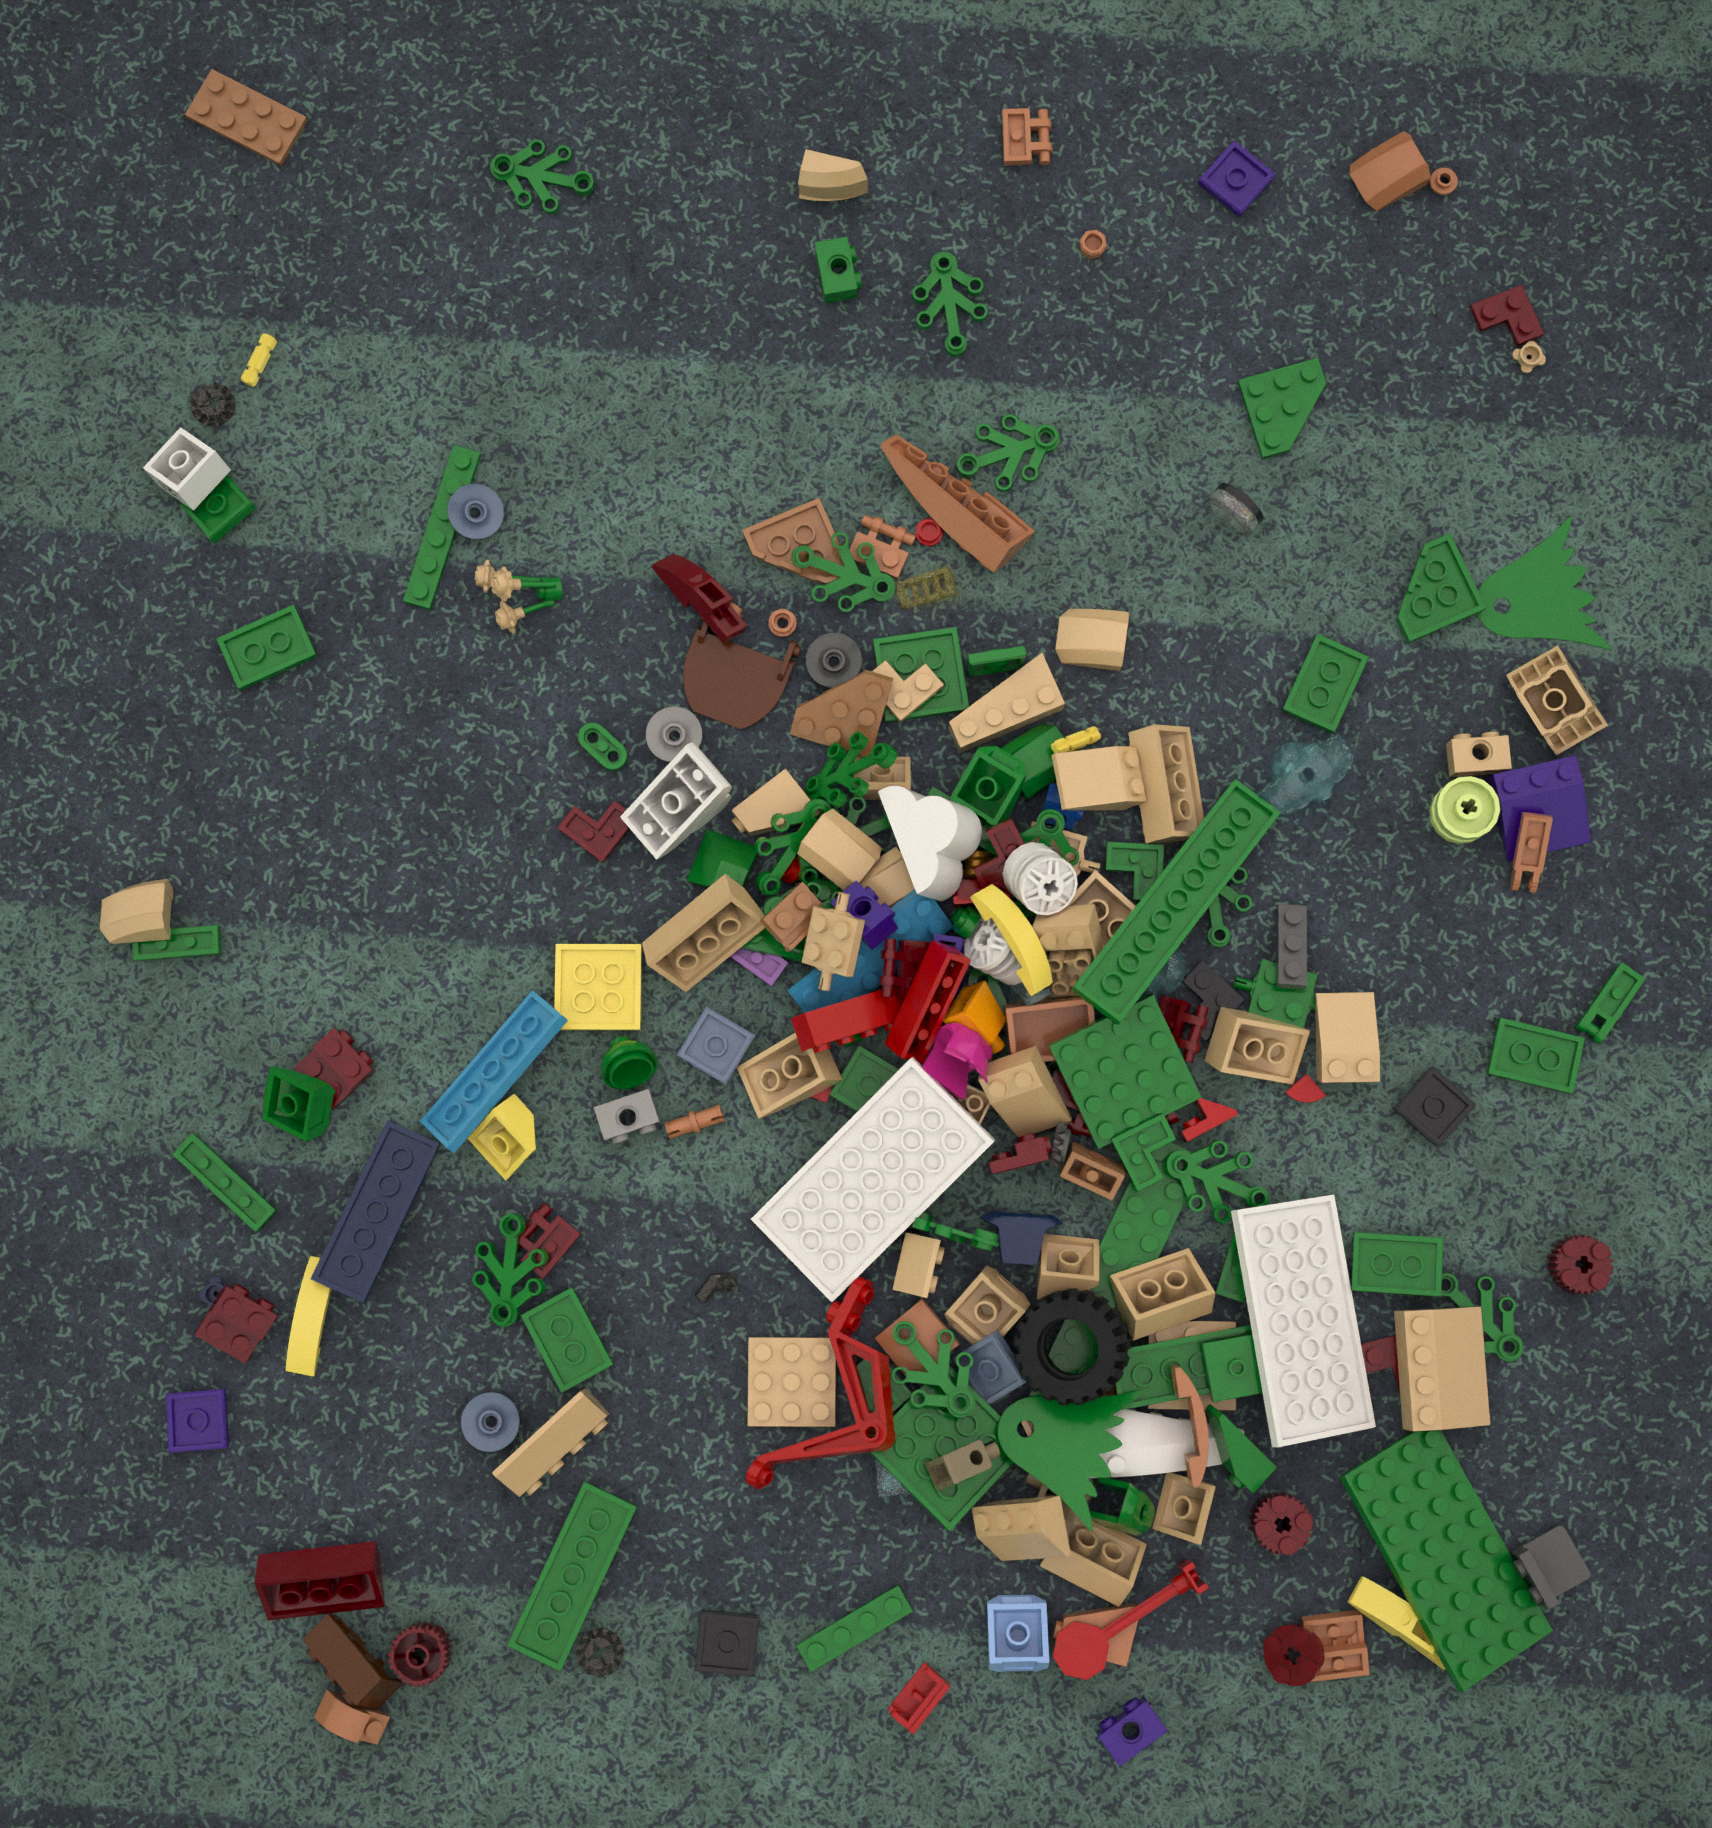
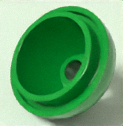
M626 1036L618 1037L610 1043V1048L602 1059L600 1066L603 1081L612 1088L632 1089L649 1080L657 1069L658 1060L648 1045L637 1040H631Z

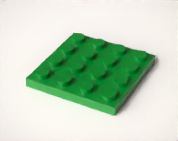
M1153 994L1139 999L1119 1025L1104 1016L1048 1044L1053 1058L1098 1149L1112 1143L1111 1139L1161 1114L1166 1116L1202 1098Z
M949 1366L948 1378L956 1387L958 1374ZM923 1384L918 1389L930 1395H946L938 1385ZM969 1385L968 1390L975 1398V1408L969 1416L964 1418L954 1417L946 1407L925 1405L922 1408H916L909 1399L893 1416L895 1441L892 1447L882 1452H869L948 1532L952 1530L1013 1463L1004 1453L998 1439V1425L1001 1416ZM917 1393L913 1400L916 1404H922L925 1401V1397L923 1394ZM961 1397L955 1400L956 1407L959 1409L964 1408L966 1400ZM979 1439L983 1444L992 1440L997 1444L1000 1457L991 1460L992 1468L955 1485L936 1491L925 1463Z

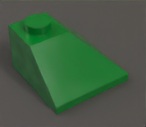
M707 829L687 882L707 889L726 874L745 888L758 852L755 850V846Z

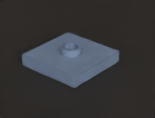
M706 1006L677 1056L727 1085L756 1036Z
M998 1329L962 1351L970 1353L973 1357V1365L969 1371L968 1383L989 1405L1028 1381L1026 1377L1022 1379L1018 1371L1022 1369L1020 1363H1015L1014 1353ZM957 1355L952 1358L955 1364ZM961 1356L959 1364L966 1367L970 1364V1359L967 1356Z

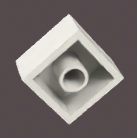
M181 427L143 467L159 487L193 511L231 471L216 451Z

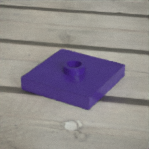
M1233 140L1200 177L1197 184L1240 218L1272 182L1276 174Z
M226 1388L166 1393L168 1453L229 1448Z

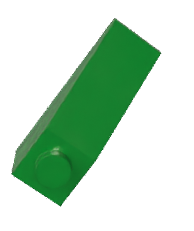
M1209 1404L1206 1407L1222 1466L1230 1473L1227 1479L1239 1490L1245 1487L1254 1494L1277 1467L1223 1413Z

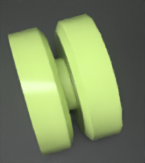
M1472 776L1458 777L1441 788L1432 799L1429 809L1431 824L1436 833L1446 841L1456 844L1471 843L1488 833L1496 824L1500 813L1499 798L1493 787L1484 780Z

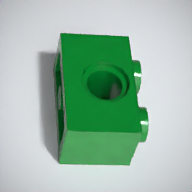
M848 237L815 242V253L825 304L858 298L857 289L862 288L860 272H854L853 263L857 262L854 245L849 246ZM837 266L846 269L841 274H836L832 270Z

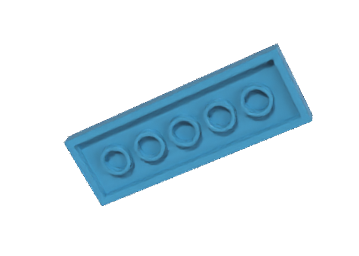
M914 889L891 907L896 915L892 919L898 929L887 939H896V951H898L899 940L929 942L930 945L931 941L934 940L935 934L944 935L952 929L953 925L935 899L918 895ZM861 940L853 977L833 974L830 991L818 989L822 972L815 968L787 990L804 1013L872 993L880 986V976H883L884 959H881V950H884L885 940L874 950H871ZM895 960L894 974L897 973V960Z
M532 990L420 1122L447 1149L455 1153L568 1020Z

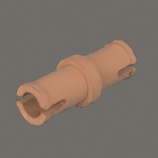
M717 1104L714 1107L699 1112L693 1110L687 1116L669 1122L666 1121L665 1127L671 1140L693 1131L699 1133L702 1128L720 1122L723 1123L725 1122V1117L720 1104Z

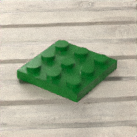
M957 627L873 639L877 667L886 660L901 679L905 681L926 664L944 684L941 690L904 720L959 713L969 707ZM885 707V723L897 722V718Z

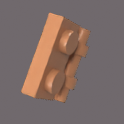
M1030 108L1002 109L1004 166L1031 165L1032 154L1039 155L1040 165L1050 164V155L1053 153V147L1049 141V131L1052 130V124L1048 117L1047 109L1038 110V118L1030 119ZM1031 131L1038 132L1039 142H1031Z
M864 515L861 525L869 528L870 531L868 536L860 532L856 533L850 547L855 563L867 567L864 559L858 556L857 547L863 542H869L874 546V557L881 573L888 574L898 580L909 555L908 552L899 548L902 542L913 546L916 535L908 533L904 527L899 526L896 528L884 523V519L877 516L874 519ZM881 533L893 538L891 545L877 540L878 534ZM864 545L861 548V553L864 556H868L871 552L870 547Z

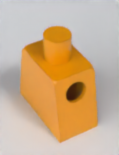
M985 980L963 987L943 1020L944 1023H961L976 1031L990 1045L992 1054L998 1053L1005 1046V1043L998 1035L1006 1022L1003 1012Z

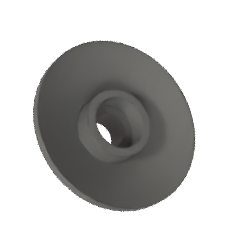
M827 633L821 635L808 648L806 654L808 673L821 686L832 688L856 677L861 670V651L856 642L844 634ZM837 658L840 663L837 667H831L829 660Z

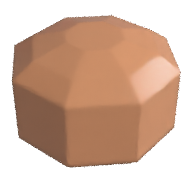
M1098 230L1086 231L1079 242L1081 254L1088 259L1100 258L1107 247L1105 235Z

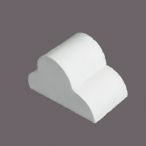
M692 742L687 744L620 818L657 860L672 851L691 833L702 828L720 813L732 798L729 794L732 786L698 746Z
M889 786L878 791L916 893L938 901H944L951 897L957 891L962 881L963 868L961 861L974 853L981 840L982 827L976 813L970 808L939 796H925L900 786Z

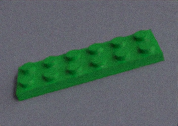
M1251 1325L1131 1347L1128 1350V1356L1130 1357L1128 1365L1124 1368V1374L1121 1379L1115 1384L1116 1395L1134 1391L1143 1392L1122 1410L1187 1398H1178L1174 1394L1171 1365L1179 1366L1186 1373L1199 1396L1210 1394L1201 1343L1252 1333Z
M584 1481L507 1645L508 1647L558 1671L562 1670L638 1507L637 1505Z

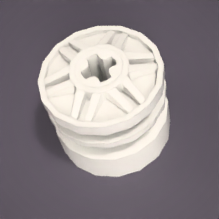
M1031 842L1021 845L1010 854L1003 869L1004 884L1008 891L1036 914L1051 915L1058 913L1067 907L1075 896L1078 885L1075 870L1070 863L1043 843Z
M981 916L976 928L965 940L964 955L971 959V966L985 974L991 975L1006 985L1021 983L1022 981L1016 971L1021 969L1022 966L993 919L991 918L985 922Z

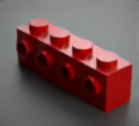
M934 940L931 941L884 1043L900 1058L909 1060L914 1057L920 1064L924 1063L971 959L955 947Z
M894 986L893 997H882V990H878L791 1018L801 1051L813 1049L815 1054L830 1049L829 1043L836 1041L837 1045L841 1046L853 1042V1036L860 1034L861 1039L878 1034L876 1028L883 1027L884 1031L891 1030L904 1002V998H896V986Z

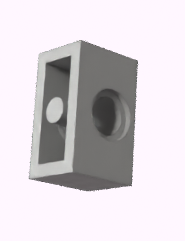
M649 1089L594 1107L605 1141L612 1140L613 1145L629 1140L628 1134L639 1131L640 1135L656 1131L655 1125L661 1123L651 1090ZM627 1110H633L636 1114V1121L630 1126H624L621 1121L622 1114Z

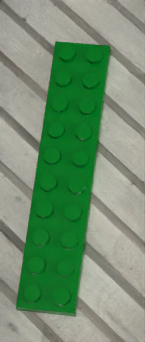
M1234 779L1073 986L1072 991L1115 1024L1119 1025L1281 812Z
M1172 1142L1151 1152L1164 1179L1138 1192L1130 1180L1099 1244V1285L1089 1291L1094 1292V1295L1097 1297L1103 1296L1109 1301L1108 1305L1112 1309L1115 1307L1118 1309L1110 1275L1158 1259L1186 1200L1180 1179L1172 1177L1166 1170V1159L1175 1150L1192 1152ZM1183 1159L1177 1163V1168L1182 1170L1185 1167ZM1203 1161L1200 1162V1163H1198V1164H1196V1165H1198V1166L1201 1167L1202 1164H1203ZM1191 1176L1194 1183L1196 1177ZM1064 1319L1048 1355L1060 1370L1069 1374H1081L1088 1371L1096 1362L1098 1343L1094 1333L1086 1324L1076 1319ZM1031 1390L1028 1396H1042L1043 1394L1040 1391L1034 1393Z

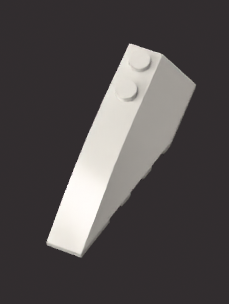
M1132 1408L1120 1410L1113 1414L1123 1418L1124 1422L1113 1428L1106 1429V1431L1122 1442V1446L1113 1451L1099 1454L1110 1469L1111 1477L1162 1474L1186 1470L1184 1454L1195 1452L1190 1419L1180 1417L1179 1419L1169 1418L1153 1412L1151 1414L1137 1412ZM1207 1423L1209 1449L1206 1467L1220 1465L1222 1462L1211 1425Z

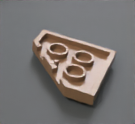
M820 498L742 530L752 556L755 559L822 585L841 578L812 566L799 568L791 560L792 551L798 546L805 545L813 550L814 555L844 566L837 548H834L831 544V537L835 532ZM835 537V544L840 546L837 537ZM802 551L799 553L798 558L801 562H806L809 556L807 552Z
M865 670L857 674L856 677L823 692L818 697L810 701L807 700L796 708L790 735L826 746L839 743L848 752L851 748L849 745L850 736L859 731L868 738L867 746L861 750L859 756L866 757L870 755L876 743L893 678Z

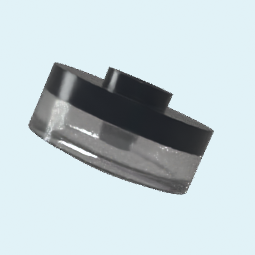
M1220 483L1206 500L1207 507L1216 518L1235 533L1244 537H1249L1264 519L1261 510L1247 494L1227 483Z

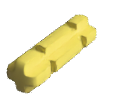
M263 333L258 341L260 345L255 347L247 364L248 370L245 369L241 376L242 382L249 386H256L260 378L258 374H262L271 356L269 352L270 350L273 351L277 343L275 338L269 334Z
M1092 726L1085 731L1082 730L1066 736V738L1056 740L1051 744V750L1054 754L1075 751L1085 747L1087 744L1090 745L1100 740L1101 734L1097 727Z

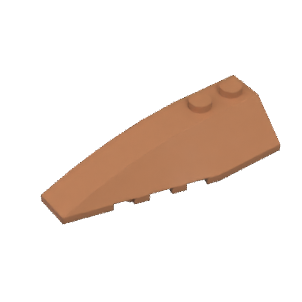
M897 434L882 442L881 449L915 499L931 518L951 538L959 543L963 550L971 553L986 569H990L994 573L1005 566L1035 533L1030 526L988 492H985L983 496L970 487L972 482L964 477L960 481L948 473L949 468L941 462L928 461L925 452Z

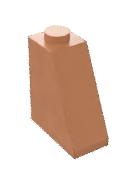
M1128 1603L1122 1604L1120 1607L1110 1606L1063 1614L1062 1620H1056L1052 1638L1056 1639L1057 1632L1074 1621L1098 1626L1099 1629H1102L1138 1604ZM1138 1621L1108 1640L1109 1649L1106 1661L1127 1667Z

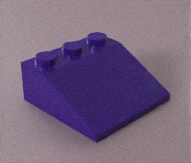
M1576 755L1493 774L1486 780V783L1493 787L1499 798L1500 813L1497 824L1508 862L1514 859L1522 812L1545 814L1553 817L1547 852L1591 842L1584 782Z

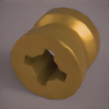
M974 851L972 855L962 860L965 863L963 877L976 878L973 867L989 860L990 853L988 851Z

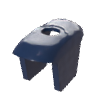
M988 1211L979 1218L996 1227L997 1235H999L998 1243H1000V1261L1009 1264L1036 1265L1046 1229L1063 1224L1060 1219L1050 1214Z

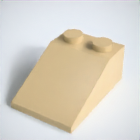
M1112 746L1055 753L1052 755L1062 810L1123 811L1147 801L1137 748L1134 746Z
M1096 870L1076 890L1075 896L1068 905L1095 904L1101 927L1103 948L1136 907Z
M1374 992L1315 993L1316 1079L1322 1083L1380 1082V1050Z
M1221 1007L1204 1061L1220 1072L1293 1085L1310 1030L1250 1012Z
M796 1033L737 1067L758 1119L810 1098L842 1081L830 1050L827 1049L815 1054L813 1049L802 1052Z
M1036 1046L988 1062L987 1084L983 1077L979 1076L978 1080L990 1104L1017 1137L1038 1133L1056 1127L1060 1122L1067 1123L1072 1120Z

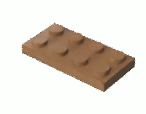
M213 69L209 72L185 113L187 119L280 166L284 163L308 121L306 116Z

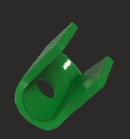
M1098 1478L1097 1483L1102 1487L1125 1495L1119 1517L1090 1511L1091 1520L1096 1524L1130 1535L1139 1536L1145 1534L1151 1527L1155 1514V1506L1147 1494L1130 1483L1110 1478ZM1144 1505L1143 1515L1140 1519L1141 1509Z

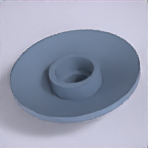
M468 484L460 487L451 496L447 513L449 521L456 532L466 538L480 540L493 535L499 529L504 517V508L501 499L491 488L481 484ZM470 510H478L480 516L472 518L469 513Z
M487 1392L474 1397L466 1405L461 1417V1428L466 1440L476 1449L485 1452H494L507 1447L515 1439L520 1426L519 1412L515 1404L508 1397L495 1392ZM489 1416L496 1417L497 1424L495 1427L488 1426L487 1418Z

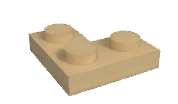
M886 660L872 671L893 678L886 707L900 723L944 687V684L926 664L905 681L901 679Z

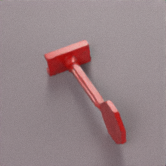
M1186 1558L1177 1564L1180 1574L1170 1580L1172 1583L1104 1628L1099 1629L1098 1626L1074 1621L1057 1632L1053 1658L1064 1675L1085 1680L1090 1679L1105 1669L1109 1639L1178 1593L1181 1596L1192 1589L1196 1593L1201 1594L1209 1587L1198 1577L1194 1570L1195 1565L1193 1562Z

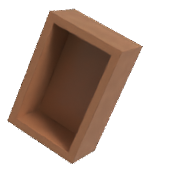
M1080 996L1003 1004L1009 1055L1036 1046L1044 1062L1055 1061L1048 1044L1095 1021L1093 1006Z

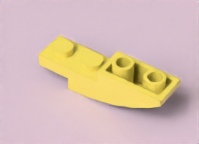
M1361 1577L1348 1603L1388 1633L1400 1637L1440 1668L1446 1670L1410 1604L1373 1581Z

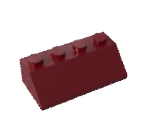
M376 1541L258 1555L255 1586L268 1621L385 1607L381 1557Z

